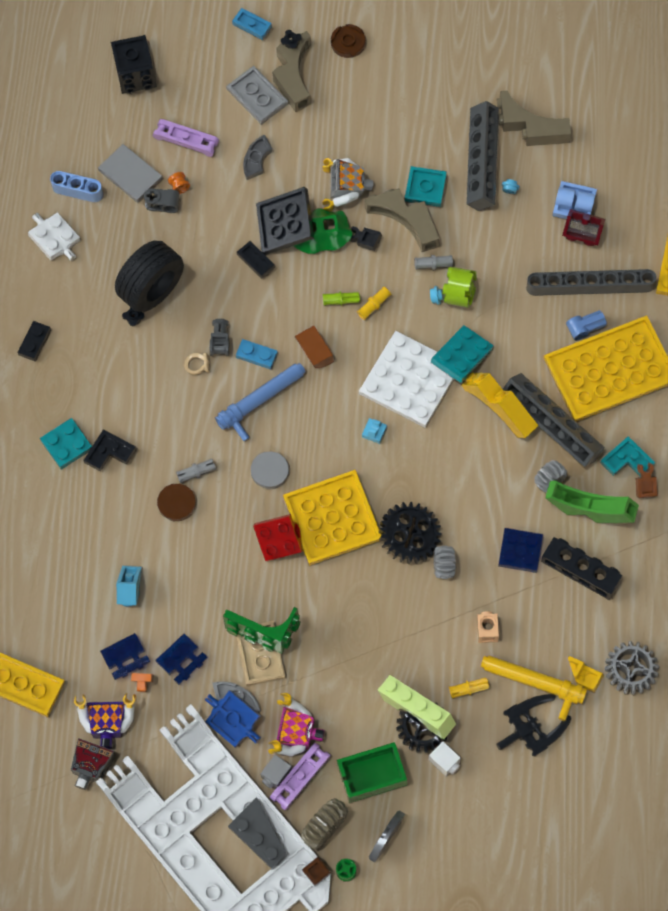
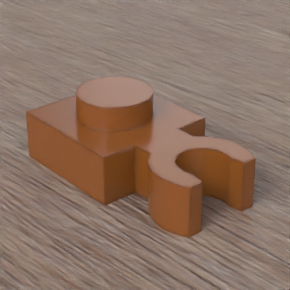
M648 463L646 471H643L642 464H638L637 470L641 477L635 478L636 497L657 496V479L655 476H651L654 470L653 464Z

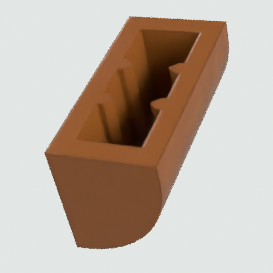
M315 326L295 336L314 368H323L334 362L332 352Z

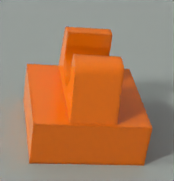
M132 673L131 681H137V691L146 692L147 682H153L154 674Z

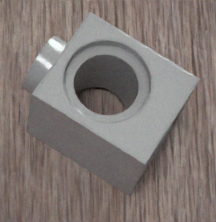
M274 755L260 773L263 779L262 783L270 789L272 787L277 788L292 770L291 765L277 755Z

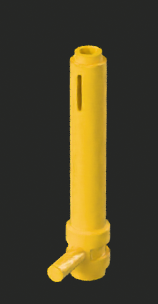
M490 655L488 657L484 656L481 667L485 671L557 695L560 699L564 700L558 717L559 720L566 721L572 703L583 704L587 692L583 685H574L569 680L565 679L562 681Z

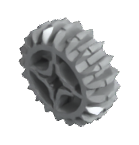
M632 641L628 642V647L624 642L621 643L620 648L615 646L614 652L610 651L608 654L610 658H606L605 661L608 664L605 666V671L609 672L606 678H613L610 684L615 685L617 683L616 690L619 691L622 687L624 688V694H627L628 690H631L632 695H635L636 689L640 694L643 693V688L649 690L650 684L655 683L654 678L658 677L656 670L659 669V665L654 664L657 662V657H651L653 651L646 652L647 645L640 648L639 642L636 643V646H633ZM632 654V657L628 660H618L624 655ZM638 657L643 659V661L647 665V668H645L644 665L639 663ZM634 661V664H633V666H635V667H634V670L632 671L631 675H629V674H630L629 667H630V665L632 664V662ZM616 668L625 673L626 679H623L618 674ZM634 676H646L640 681L632 682Z

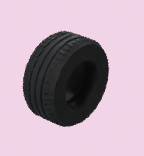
M151 241L144 244L129 257L120 269L115 281L117 296L137 312H146L153 309L171 293L181 278L184 269L182 257L163 241Z

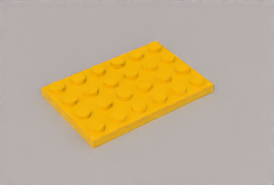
M647 315L548 353L543 357L572 418L576 422L668 386V356Z

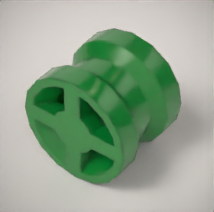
M341 859L336 865L337 877L343 882H349L355 878L357 871L355 863L351 859Z

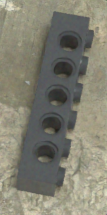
M488 101L470 108L466 205L477 211L495 205L499 108Z
M522 373L511 377L504 386L503 391H512L538 426L584 467L595 462L605 447Z

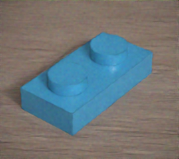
M243 8L240 9L232 20L234 26L261 40L265 38L272 28V23Z
M242 339L236 353V358L271 370L278 352L277 350Z

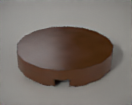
M346 24L345 26L337 27L332 32L331 48L340 57L353 58L358 56L366 46V37L363 30L358 26Z
M180 483L171 484L160 492L157 498V506L163 517L173 522L183 521L191 516L196 507V499L193 491L186 485Z

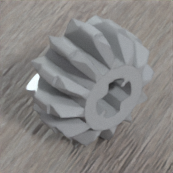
M552 460L541 467L534 478V482L540 490L547 492L550 481L562 483L567 476V470L561 463Z
M452 546L436 547L434 550V574L437 578L448 579L453 578L455 575V551Z

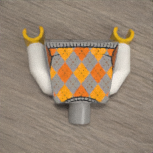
M329 158L324 159V165L327 166H322L326 173L331 172V198H333V201L330 199L322 201L323 205L330 204L328 207H324V210L331 212L333 206L338 207L357 200L364 190H372L373 180L365 179L364 168L358 166L351 159H336L333 162Z

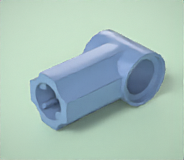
M600 310L584 317L575 316L566 322L575 341L585 338L590 332L603 328L607 324L605 316Z

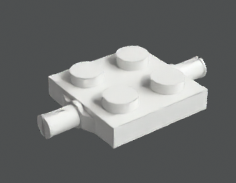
M58 212L43 220L39 213L34 214L32 219L38 225L28 232V236L50 261L63 254L70 261H73L76 255L70 249L80 241V237Z

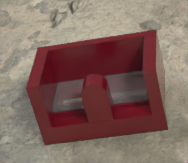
M570 209L562 236H565L570 241L579 240L588 246H598L606 219Z

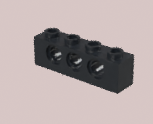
M553 537L541 559L542 563L607 600H610L623 576L616 568L605 566L600 559L587 556L582 549L571 547L562 538L557 539ZM566 554L570 559L563 560L560 556ZM584 564L587 566V569L581 570L578 568V565ZM595 574H602L605 578L599 580L595 577Z

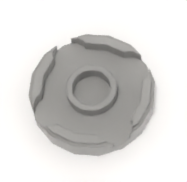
M270 451L259 454L251 465L252 479L258 486L265 489H276L282 486L289 475L286 459L276 452Z

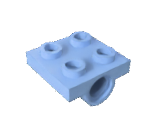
M561 181L553 216L567 219L570 209L591 215L597 189Z

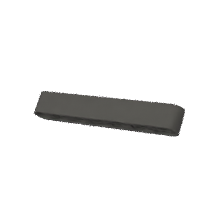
M649 269L535 272L528 276L526 290L533 296L647 293L654 289L657 276L654 271ZM644 279H648L651 282L647 283L644 281ZM607 280H611V281H613L614 283L609 284V283H607L606 281H607ZM625 280H631L632 283H627ZM573 281V282H575L576 284H575V285H571V284H569L568 282ZM587 281H593L595 284H589ZM536 282L539 285L533 286L531 283ZM550 282H556L557 285H551Z

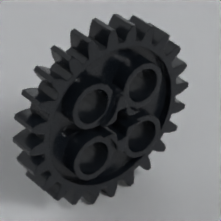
M402 502L401 507L396 504L393 509L390 508L387 511L388 514H384V521H381L379 524L383 527L378 531V533L383 534L379 540L385 541L382 548L388 547L387 554L393 552V559L399 556L400 563L404 559H407L408 564L412 562V559H414L416 564H418L420 559L424 562L427 556L431 557L437 547L436 545H439L441 542L438 538L441 537L442 533L437 532L441 525H435L438 518L432 519L433 512L427 514V507L421 510L420 503L416 507H413L412 502L409 503L408 507L404 502ZM399 518H404L408 524L401 523ZM413 518H415L416 521L411 531L412 536L408 541V548H405V542L409 535L408 530L412 525ZM418 524L423 525L426 530L419 529ZM394 536H400L402 541H397ZM413 542H418L421 548L415 547Z

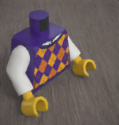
M126 693L123 697V702H89L86 706V696L83 694L84 700L78 702L75 695L74 704L78 706L77 711L80 723L87 733L92 734L93 738L100 739V746L111 749L112 738H121L122 733L128 730L134 720L133 703L136 701L137 696L134 694L133 700L130 701L127 699Z

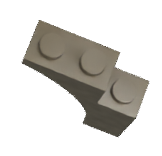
M307 31L301 34L302 39L298 41L296 48L290 49L282 44L276 47L277 57L283 66L277 67L272 72L273 82L295 112L311 104L310 94L303 85L299 74L301 60L307 49L311 46V36Z
M500 91V98H497V107L501 109L498 120L499 125L503 127V132L522 130V139H526V146L570 143L571 128L569 118L553 119L534 115L520 107L508 91Z
M400 188L390 189L383 194L371 195L365 199L367 214L387 216L404 225L416 239L421 252L439 247V237L424 201L412 203L407 207Z

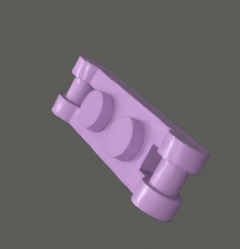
M164 119L159 120L158 128L154 130L152 135L157 140H165L201 152L209 157L213 156L215 152L214 147L219 143V139L215 136Z
M314 743L271 794L270 799L274 802L277 801L281 805L280 807L286 811L322 766L327 763L331 755L327 751L323 752L320 746ZM314 755L319 758L317 762L312 759ZM284 790L289 793L287 798L281 795Z

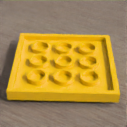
M356 470L283 494L288 512L291 514L293 522H297L300 528V542L309 566L380 541L381 534L378 533L379 528Z

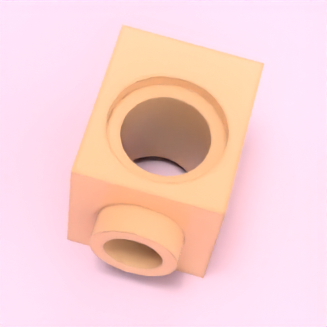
M485 611L477 615L478 643L498 642L497 614ZM490 623L493 628L486 630L482 625Z

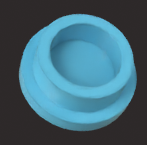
M507 179L502 182V191L506 193L516 194L520 188L517 185V181Z
M438 286L430 289L432 303L439 305L441 300H444L443 290L439 289Z

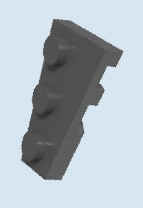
M256 797L228 825V828L272 870L286 856V853Z

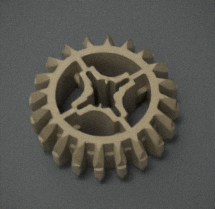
M337 798L331 799L309 820L301 833V839L308 847L310 846L312 849L319 848L326 843L344 822L348 815V808Z

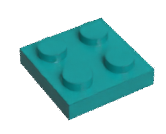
M411 166L405 202L420 203L424 201L426 205L441 207L447 171Z
M72 418L40 437V441L60 469L79 459L92 448Z

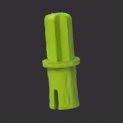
M339 291L340 293L323 294L324 306L335 304L342 306V304L360 302L359 292L341 293Z

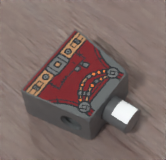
M78 738L71 766L72 773L78 776L75 787L86 790L89 781L96 782L99 778H103L116 757L115 752Z

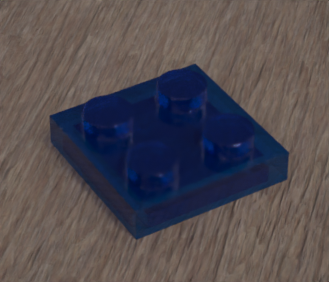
M505 528L498 567L537 573L543 534Z

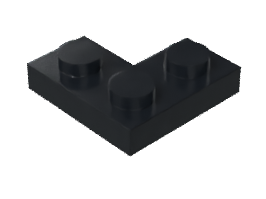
M103 429L83 461L100 472L110 456L127 465L136 451V446Z

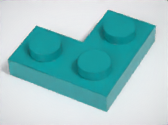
M629 436L600 461L613 476L627 464L640 477L641 474L637 470L638 464L643 465V471L648 469V463L653 464V466L655 465V462Z

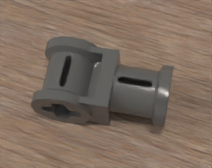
M215 319L212 321L214 333H211L210 356L214 354L229 356L230 347L227 333L229 321Z

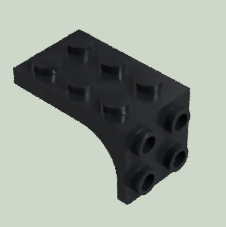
M146 35L111 42L122 94H131L135 91L150 90L157 87Z

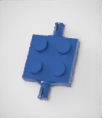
M229 690L224 698L219 701L211 694L207 696L208 698H205V701L213 707L211 715L205 722L231 745L237 747L246 737H249L255 744L258 743L261 737L253 731V727L261 715L232 690Z

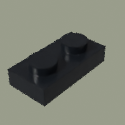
M33 321L17 352L18 355L36 362L51 332V328Z

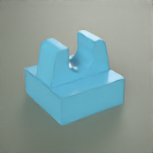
M369 418L362 433V438L380 444L387 425Z

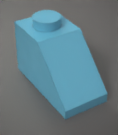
M122 566L116 583L117 604L127 607L137 604L142 567Z

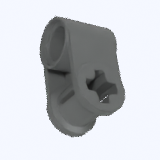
M148 189L144 193L145 207L149 211L175 213L178 211L180 193L173 189Z

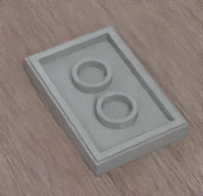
M255 66L226 86V89L260 125L288 105V100Z
M124 144L98 167L99 172L137 203L144 197L146 190L154 188L163 179L162 175Z

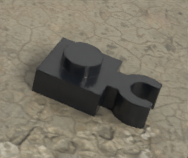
M351 227L352 232L356 234L349 241L357 242L359 247L375 251L382 237L381 232L365 227L361 232L357 227Z

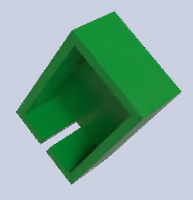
M395 742L337 760V767L342 782H344V789L349 803L407 786V777Z

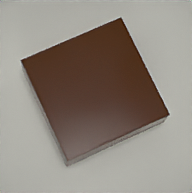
M319 857L302 869V872L315 887L331 874Z

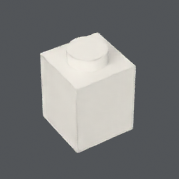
M444 742L429 755V761L445 776L449 773L454 774L460 767V757Z

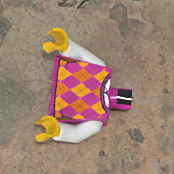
M280 693V695L284 696L285 700L284 702L277 700V704L286 705V707H283L277 740L268 742V744L274 746V749H269L268 753L273 754L277 752L278 754L292 757L304 752L305 749H309L311 739L323 741L325 730L314 728L315 721L312 714L302 704L291 699L290 694Z

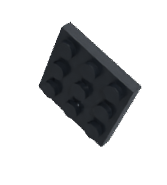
M306 187L256 203L263 254L267 255L314 239L309 195Z

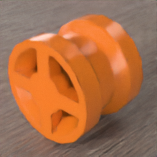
M183 172L174 173L168 178V183L173 186L172 189L177 190L180 194L190 188V183L185 180L186 176Z

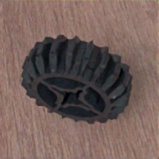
M400 711L399 716L401 718L397 719L399 726L396 727V731L401 732L398 734L399 739L405 738L402 742L403 745L410 743L409 750H412L415 746L417 747V753H420V748H424V753H428L429 747L434 751L436 749L435 744L439 746L442 743L441 740L447 741V736L445 739H442L430 730L425 729V727L420 731V724L422 722L415 716L413 717L409 712ZM407 722L412 723V726L416 729L414 737L407 730ZM425 735L435 736L429 740H420Z

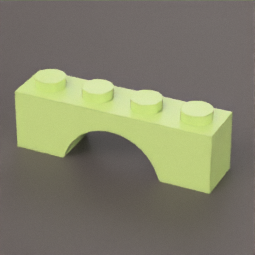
M391 675L388 676L378 689L386 703L397 710L403 709L421 721L428 730L442 739H445L456 725L451 713Z

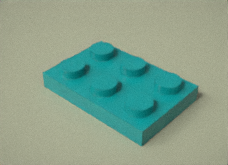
M463 325L432 357L431 363L462 383L493 350L494 345Z

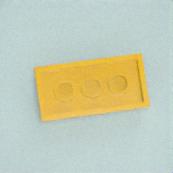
M0 653V697L48 717L65 681Z

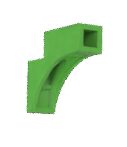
M550 481L545 499L566 515H587L596 523H634L639 507L628 496L615 497L588 493L558 481Z

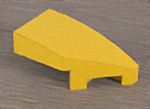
M569 656L568 661L576 684L583 685V688L595 693L604 677L603 673L585 666L584 662Z

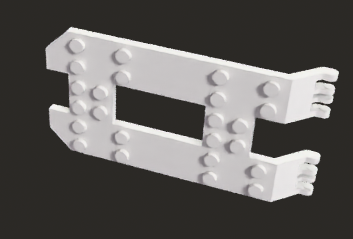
M191 704L186 708V711L194 718L193 722L188 724L185 717L179 713L177 718L184 725V729L181 728L175 719L170 721V724L179 732L173 737L166 726L159 730L194 775L191 780L168 799L163 801L128 756L123 759V763L131 770L128 775L125 776L118 765L113 767L122 780L119 781L110 770L107 772V776L115 783L112 788L109 789L102 778L96 781L117 811L200 911H288L299 900L308 911H319L329 903L331 874L316 887L302 872V869L316 859L317 855L304 843L294 828L219 742ZM257 797L286 856L272 870H269L245 892L240 894L190 833L221 808L233 821Z

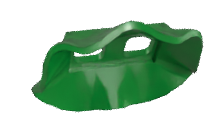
M321 208L315 209L311 213L312 223H316L317 228L316 232H313L314 239L294 245V247L308 254H315L324 250H337L343 247L353 234L345 213L341 210L329 212ZM333 219L335 228L325 230L323 222Z

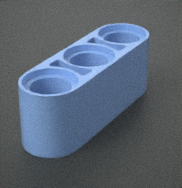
M56 171L50 176L53 191L57 194L90 202H99L103 198L101 183L96 179L62 171Z

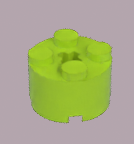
M449 267L447 272L448 284L445 283L443 286L444 303L469 308L475 295L476 287H474L473 281H477V272Z

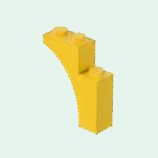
M470 373L461 385L465 391L476 396L489 406L506 423L517 438H526L538 427V424L512 391H503L490 373Z

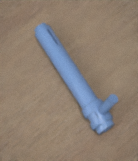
M300 363L293 364L236 404L232 403L229 405L227 410L219 412L218 416L215 417L219 427L224 430L233 426L243 441L249 439L250 437L239 422L252 410L303 377L305 373L304 367Z

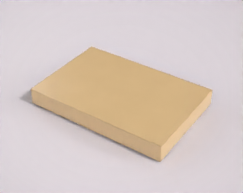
M274 621L260 623L266 627H275ZM237 635L246 686L285 679L281 654L274 650L273 652L267 651L261 644L256 642L255 644L249 643L244 639L245 637Z

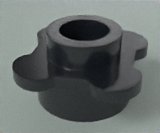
M286 30L284 38H281V44L287 48L294 49L297 47L298 41L302 39V36L299 33H293L292 30Z
M131 307L122 314V318L127 320L130 326H136L145 317L143 312H137Z

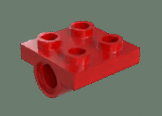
M291 514L257 522L253 525L265 561L303 551L300 542V528L297 522H293Z

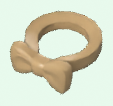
M199 353L190 354L184 361L185 370L191 375H199L204 371L209 373V355L207 353H203V355ZM194 358H199L204 361V365L199 370H190V361Z

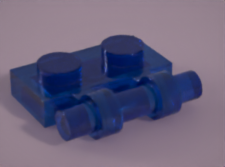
M136 633L100 651L109 670L116 666L118 670L111 673L114 680L120 677L124 678L128 676V673L136 669L140 670L144 668L145 664L150 662L147 655L142 658L138 656L145 651ZM133 658L134 662L123 666L122 663Z
M183 634L155 661L169 676L176 671L179 675L174 678V681L179 685L184 680L187 681L190 678V674L196 668L199 669L208 657L203 652L196 657L193 653L198 650V646ZM189 659L191 663L183 669L181 665Z

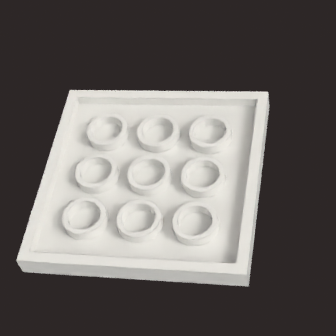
M395 331L360 388L359 394L426 428L454 378L431 363V359L437 351Z

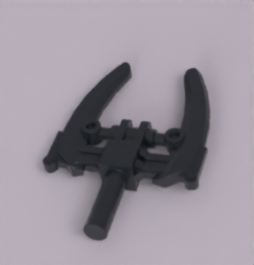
M545 694L532 697L518 705L515 704L503 712L504 716L509 717V723L514 724L515 731L498 742L496 746L499 750H502L518 739L520 741L524 740L527 743L525 744L526 748L532 750V756L535 757L546 750L549 745L563 734L571 721V716L568 715L566 721H561L553 731L546 735L541 731V723L537 724V717L533 718L530 716L529 709L554 701L556 695ZM523 715L527 718L528 722H523L519 716ZM534 731L539 735V740L537 741L532 736Z

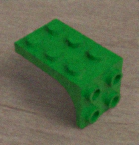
M296 607L293 608L288 619L276 627L263 626L227 609L223 615L225 629H227L228 633L234 636L239 634L245 637L244 639L249 643H259L265 650L270 652L274 650L281 654L284 649L289 648L292 642L290 637L293 631L297 632L301 623L299 621L298 608Z

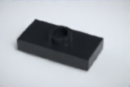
M251 241L237 251V255L261 279L275 268V264Z

